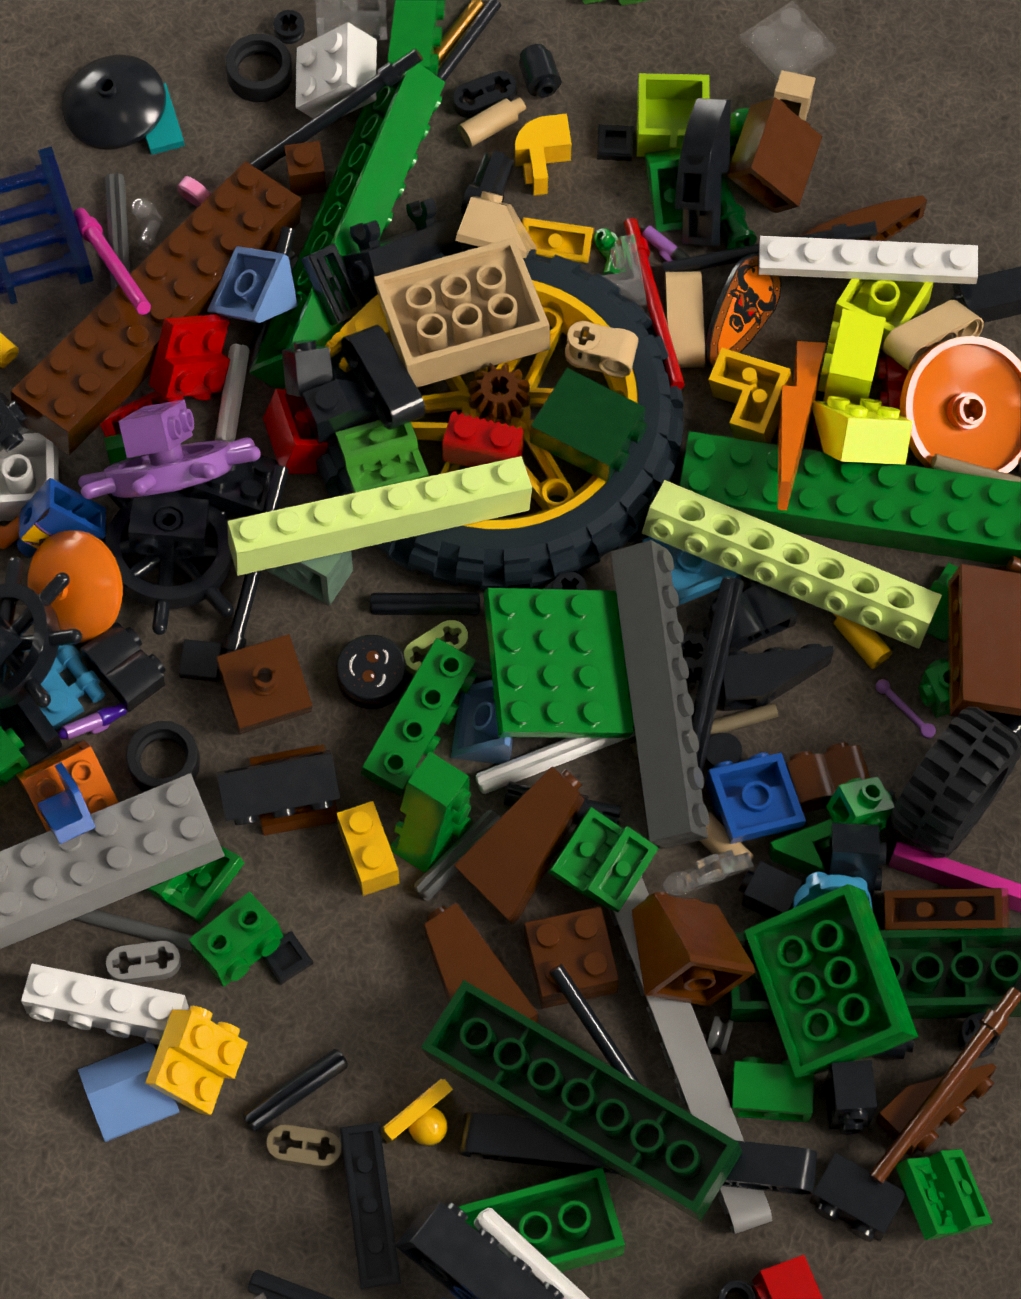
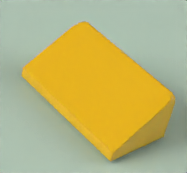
M523 217L522 224L537 247L536 255L548 258L558 255L575 262H589L594 227Z

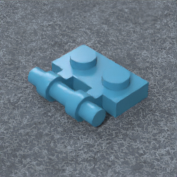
M74 645L59 646L58 655L53 666L41 683L50 695L51 703L47 707L39 708L55 730L84 712L78 698L87 693L93 703H96L105 696V692L99 686L100 679L94 671H88L80 660V652ZM66 668L76 678V682L69 687L59 675Z

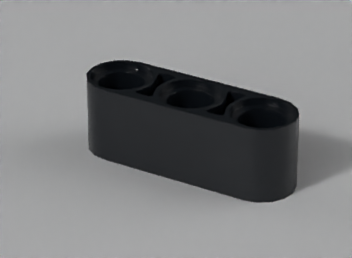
M374 325L342 338L341 348L344 358L385 428L392 430L425 416V404L419 390L386 333L379 325Z

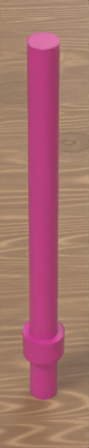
M84 208L76 209L73 217L78 223V231L84 240L91 242L137 312L142 315L147 314L151 309L149 301L103 236V229L97 219L90 217Z

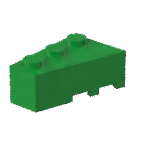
M429 752L407 783L400 811L406 814L404 823L399 821L395 826L394 832L399 834V836L390 845L391 851L425 873L438 860L453 837L460 838L467 831L471 823V818L468 817L471 810V805H469V798L471 796L469 776L437 755Z

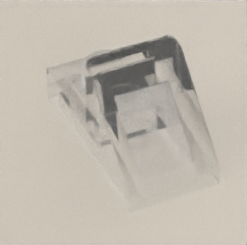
M635 234L620 236L614 243L615 247L611 248L614 269L619 268L620 273L602 275V277L618 286L621 296L630 302H637L643 309L647 306Z

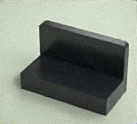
M31 696L12 707L0 710V726L6 731L11 727L24 743V746L19 751L30 764L26 769L63 747L58 733Z

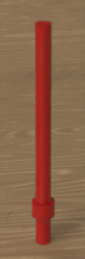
M629 218L624 222L628 238L626 247L629 258L635 262L650 318L653 321L652 325L656 337H662L669 355L663 363L666 373H668L670 387L677 386L679 389H682L685 383L648 259L650 255L647 240L641 235L637 219Z

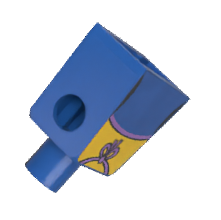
M49 478L21 509L19 515V539L17 540L18 549L23 555L32 557L47 538L58 532L69 530L84 531L101 540L105 537L106 508Z

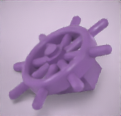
M185 399L144 406L121 419L119 425L127 459L108 466L103 472L82 475L78 483L82 488L81 494L86 499H92L109 493L116 497L129 498L173 492L218 478L229 472L234 464L256 461L260 458L261 452L255 446L254 441L248 437L232 442L204 441L181 445L182 442L193 436L194 418L192 412L186 408Z

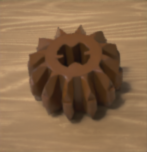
M490 362L488 373L477 369L475 381H470L468 385V393H470L468 403L471 409H476V416L480 420L489 416V421L492 420L494 424L497 422V419H502L507 425L511 423V416L521 419L524 414L523 408L528 407L530 404V395L528 394L530 384L528 380H522L520 368L509 372V365L506 362L502 365L501 369H496Z

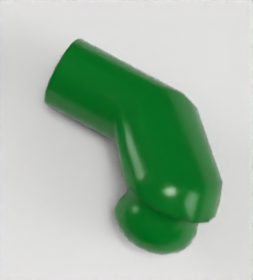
M601 228L595 232L593 241L606 259L602 275L608 279L619 280L627 249L615 233L607 228Z

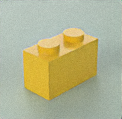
M371 801L336 813L338 828L362 895L365 896L399 884V870L374 802Z

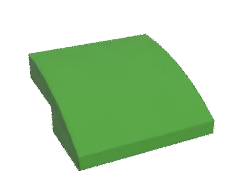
M378 420L335 432L354 493L429 477L411 422L388 430Z

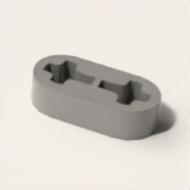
M156 941L114 948L106 958V967L112 980L131 984L162 980L174 976L181 967V958L174 944L168 941ZM166 951L168 957H174V960L167 962V968L160 969L159 964L156 962L146 963V961L158 959L159 952ZM127 956L128 961L131 963L141 962V964L129 966L128 973L121 974L119 968H113L114 965L120 963V957Z

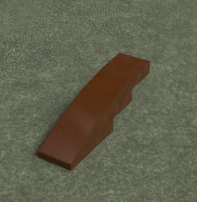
M921 195L882 202L851 211L820 224L802 235L832 230L833 225L846 223L847 226L875 221L878 235L856 240L887 241L924 216L927 199Z

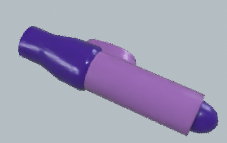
M123 703L100 709L96 713L62 726L58 732L59 738L70 740L87 732L92 734L99 733L107 729L110 723L126 715L127 710Z

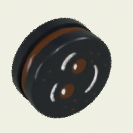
M379 635L357 637L344 646L337 659L336 673L339 689L342 695L355 706L364 709L383 708L393 703L405 688L407 679L405 657L401 649L386 637Z

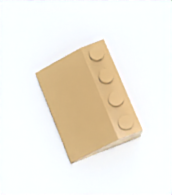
M515 237L374 277L395 351L416 387L473 372L477 369L487 368L490 362L493 365H497L550 349V325Z

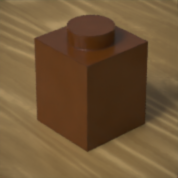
M320 141L284 145L290 191L295 195L326 192Z

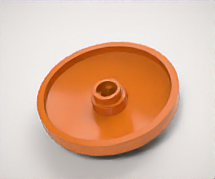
M964 336L938 343L925 351L909 370L902 387L900 415L913 421L909 447L926 468H931V460L934 454L1004 473H1009L1020 463L1021 361L1006 347L982 337Z

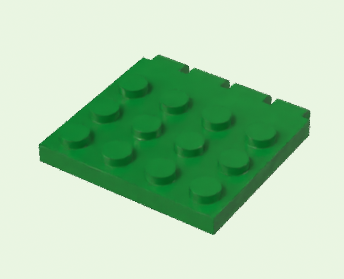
M523 588L486 589L483 595L498 737L629 738L633 731H635L632 705L631 701H629L631 698L616 591Z

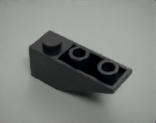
M808 644L795 650L773 647L766 649L763 653L748 654L746 651L728 653L721 685L724 711L753 709L770 703L830 665L834 652L833 646L823 647L821 644Z

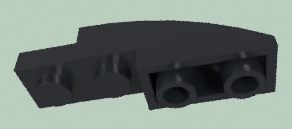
M697 98L691 112L680 154L675 209H683V244L720 245L721 173L729 172L731 100Z

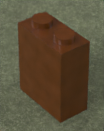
M776 97L753 104L748 111L727 176L772 212L779 213L799 207L822 136L810 127L808 122L798 117L784 102Z

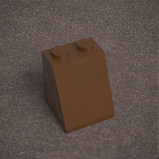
M656 892L648 895L643 902L632 909L645 995L710 1006L755 973L753 963L718 905L704 903L696 898L684 899L669 896L665 892Z

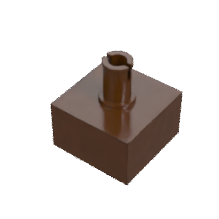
M290 634L216 657L217 667L239 735L312 712L313 705Z

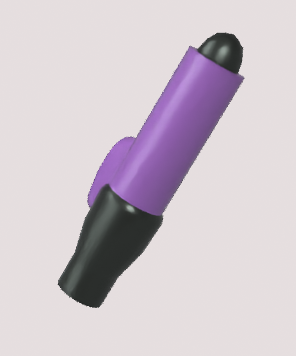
M642 225L640 227L642 237L660 251L659 255L666 261L690 257L682 248L677 247L651 225Z

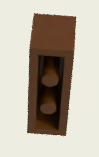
M1008 888L884 891L885 930L1009 928Z

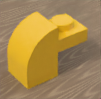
M567 114L542 116L533 119L522 127L516 137L515 167L523 166L525 184H532L534 196L548 194L546 163L571 161L572 143Z

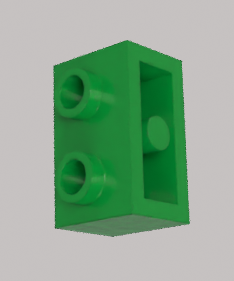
M249 891L188 940L197 958L219 983L225 987L231 981L241 979L248 972L250 966L262 956L271 955L279 947L280 939L284 936L278 921Z

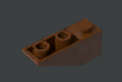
M991 1063L969 1069L906 1153L910 1156L917 1148L924 1153L939 1138L935 1131L945 1121L950 1126L958 1121L967 1111L963 1104L973 1095L979 1100L994 1085L990 1078L997 1067ZM942 1077L907 1086L879 1113L876 1123L895 1140Z

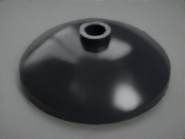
M130 55L105 56L85 65L68 83L62 101L64 120L75 137L86 145L99 149L127 147L146 137L157 126L165 110L166 90L160 75L148 62Z

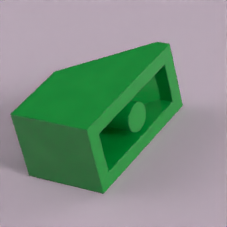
M680 148L645 153L648 188L655 226L658 232L683 229V209H675Z

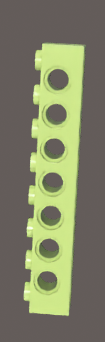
M664 480L649 508L642 534L918 649L922 644L942 596L939 593Z

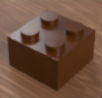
M601 907L525 923L524 938L541 1009L569 1003L549 974V971L559 964L564 966L585 999L618 993L619 977Z

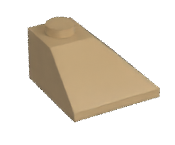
M482 191L481 197H471L455 241L481 247L515 237L523 258H527L531 249L537 251L536 245L512 205L502 202V195Z

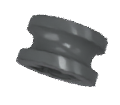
M714 1017L707 1043L709 1051L712 1048H718L720 1054L725 1055L734 1023L733 1020L724 1023L720 1020V1017Z

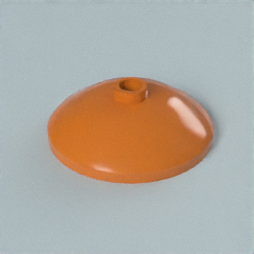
M69 530L53 534L38 547L32 558L28 571V587L40 594L58 573H67L70 577V583L51 605L57 614L60 630L78 629L82 633V639L79 643L91 641L110 629L120 611L123 584L119 566L109 548L99 538L90 533Z

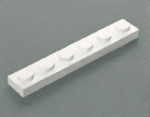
M760 236L759 275L976 284L978 279V245Z

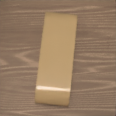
M701 271L665 272V318L680 368H704L705 338Z
M949 300L893 329L884 341L883 351L909 371L925 351L938 343L964 336L979 337L984 321L957 300Z

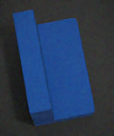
M61 762L55 765V768L65 791L37 803L44 820L59 844L96 828L78 786Z

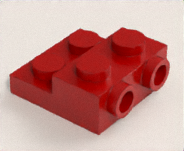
M218 314L165 318L148 385L160 393L161 397L168 402L183 400L184 396H192L199 400H209L212 393L222 392L230 359L222 354L230 320Z

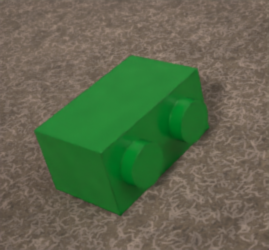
M758 1057L742 1058L741 1062L735 1061L732 1069L730 1105L734 1116L738 1118L809 1123L813 1112L814 1073L796 1078L789 1060H784L781 1064L765 1063L764 1059Z

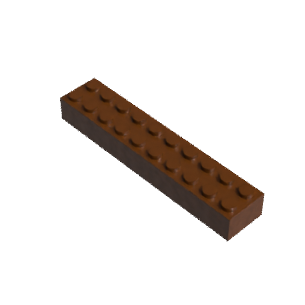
M245 161L130 274L151 305V309L147 314H139L120 285H118L10 391L11 401H17L28 417L24 420L25 424L50 440L63 452L70 455L151 374L164 319L210 315L211 313L207 310L236 246L272 252L277 246L281 227L294 229L300 223L301 198Z

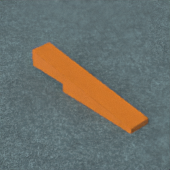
M797 341L793 374L794 386L782 385L778 419L777 510H787L812 414L813 401H815L820 382L826 343Z

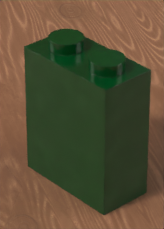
M566 368L530 426V443L609 482L615 471L620 473L624 469L630 453L627 451L633 442L638 444L646 432L648 426L644 422L646 407Z

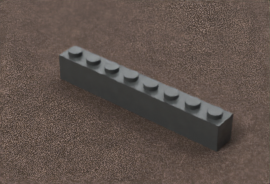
M649 540L612 551L611 555L649 840L651 843L664 848H671L707 839L709 813L703 804L701 789L704 787V777L698 767L696 752L699 750V741L693 730L691 715L694 713V705L688 694L686 683L689 669L683 658L681 647L684 633L678 622L676 607L679 605V597L672 582L671 571L674 569V562L667 548Z

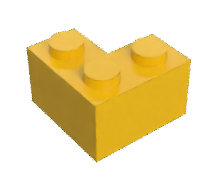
M721 348L708 380L713 397L737 404L729 422L733 438L770 444L778 426L782 385L794 386L790 368Z

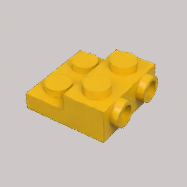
M190 1006L189 1010L172 1009L145 1084L198 1113L211 1115L224 1078L235 1079L248 1042L238 1037L240 1033L238 1027L225 1022H218V1024L212 1022L213 1014L207 1009L198 1006Z

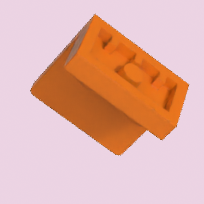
M85 740L16 774L46 832L51 831V829L44 820L37 803L65 791L55 768V765L61 762L78 786L90 814L119 803L92 747Z

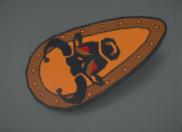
M750 253L738 261L733 267L720 297L715 302L716 308L708 329L705 347V362L710 368L714 367L721 348L741 353L752 342L776 310L781 296V277L779 275H759V254Z

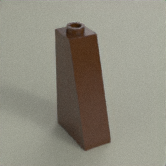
M552 766L454 865L513 924L524 912L585 800L578 791L582 784L567 769L560 774Z
M455 903L449 908L441 906L434 910L427 917L428 922L424 924L425 937L448 1003L463 980L538 1023V1013L459 905Z

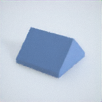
M236 246L207 311L224 317L261 323L297 307L289 257L283 253Z
M488 680L473 684L467 694L460 691L451 758L495 764L510 761L513 737H498L493 681Z
M146 1042L78 1069L105 1142L180 1113L174 1099L145 1084L156 1055V1049L152 1043Z

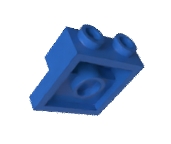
M759 753L753 755L747 761L735 764L732 761H725L716 764L708 771L705 784L716 816L721 815L730 844L804 826L806 820L782 753L773 755Z

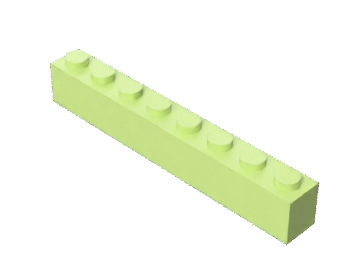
M522 456L229 520L228 545L237 576L529 511L532 485Z

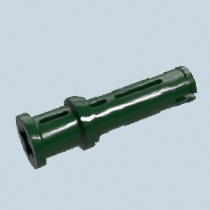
M721 173L720 229L723 230L727 239L726 248L729 250L754 245L757 241V236L754 231L749 229L746 223L745 209L741 205L736 204L723 173Z

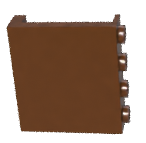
M961 564L948 581L950 716L957 717L966 707H979L982 710L1021 716V574Z

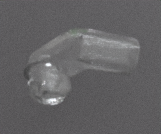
M138 198L131 207L133 214L143 228L137 245L152 251L164 226V219L152 202H149L146 198Z

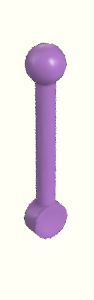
M886 679L877 681L876 690L881 694H886L920 729L922 737L930 739L935 735L936 729L934 725L930 723L925 724L890 689L889 681Z

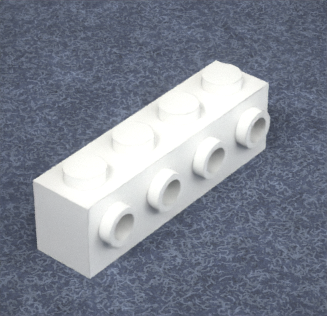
M31 964L21 1000L26 1013L36 1020L52 1022L53 1019L67 1021L70 1026L83 1030H90L91 1027L105 1029L107 1033L122 1038H128L129 1035L144 1037L145 1041L155 1045L160 1044L172 1009L188 1010L189 1008L186 997L182 994Z

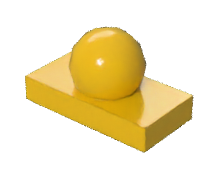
M440 1079L380 1129L381 1136L389 1143L409 1127V1133L412 1138L421 1145L431 1146L441 1142L447 1132V1120L444 1114L433 1106L450 1093L453 1088L445 1079Z

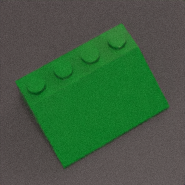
M846 884L744 930L796 1078L829 1069L831 1063L855 1061L882 1053L918 1037L866 891Z

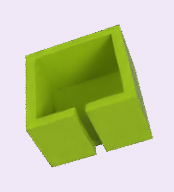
M639 73L637 90V157H645V153L682 149L686 128L697 98L710 99L709 75Z

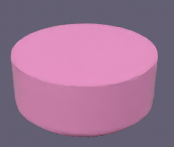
M185 176L177 186L180 195L196 207H199L211 195L201 183L189 176Z

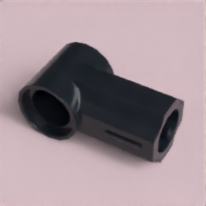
M495 150L490 153L485 152L474 183H469L465 191L461 214H465L470 198L474 196L481 197L482 191L502 195V202H504V191L514 167V161L509 159L505 153Z

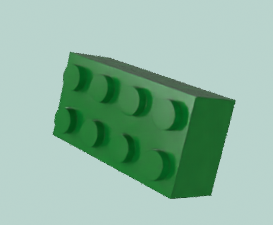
M603 1167L458 1206L468 1216L465 1222L477 1232L479 1230L474 1225L476 1217L484 1209L492 1208L560 1272L616 1258L624 1254L625 1243Z

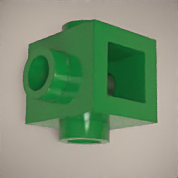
M939 659L929 664L918 687L924 705L926 707L930 706L935 718L946 714L950 715L949 661L946 659Z
M878 776L864 780L862 778H854L845 784L839 785L826 806L834 823L879 825V832L886 826V821L895 808L891 795L885 790Z

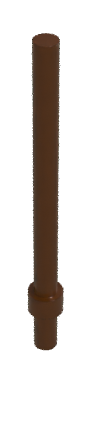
M1010 987L994 1010L988 1009L979 1021L981 1027L869 1173V1176L879 1184L885 1181L993 1036L998 1037L1008 1025L1006 1019L1021 1001V992Z

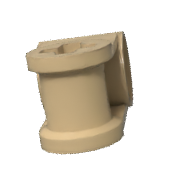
M588 321L576 322L569 328L565 357L572 366L603 372L613 377H626L630 375L638 345V337L634 333L625 329H614L592 324ZM584 331H587L586 337H583ZM579 352L582 353V357L580 359L578 358Z

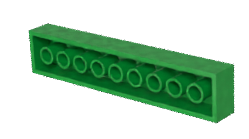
M419 63L401 75L402 80L392 87L385 86L376 93V100L363 106L292 271L298 306L272 318L249 373L274 389H286L282 358L283 349L294 348L295 341L310 339L316 340V345L325 346L337 332H340L345 322L344 320L331 326L301 259L335 243L344 262L343 256L359 250L358 245L351 238V226L376 220L380 227L381 237L383 230L390 224L393 218L391 210L395 201L402 195L405 189L404 179L407 172L417 161L418 154L416 151L420 142L427 136L430 130L428 122L432 113L437 110L442 101L440 94L445 84V81ZM324 256L332 275L335 276L327 257ZM340 290V292H341V294H342V297H343V299H344V301H345V303H346V305H347V307H348V310H350V307H349V305H348V303H347V301H346V298H345V296H344L342 290Z
M689 431L680 487L791 533L1007 566L1011 556L1021 559V482L904 464L843 462L821 451L802 449L787 510H777L778 445Z

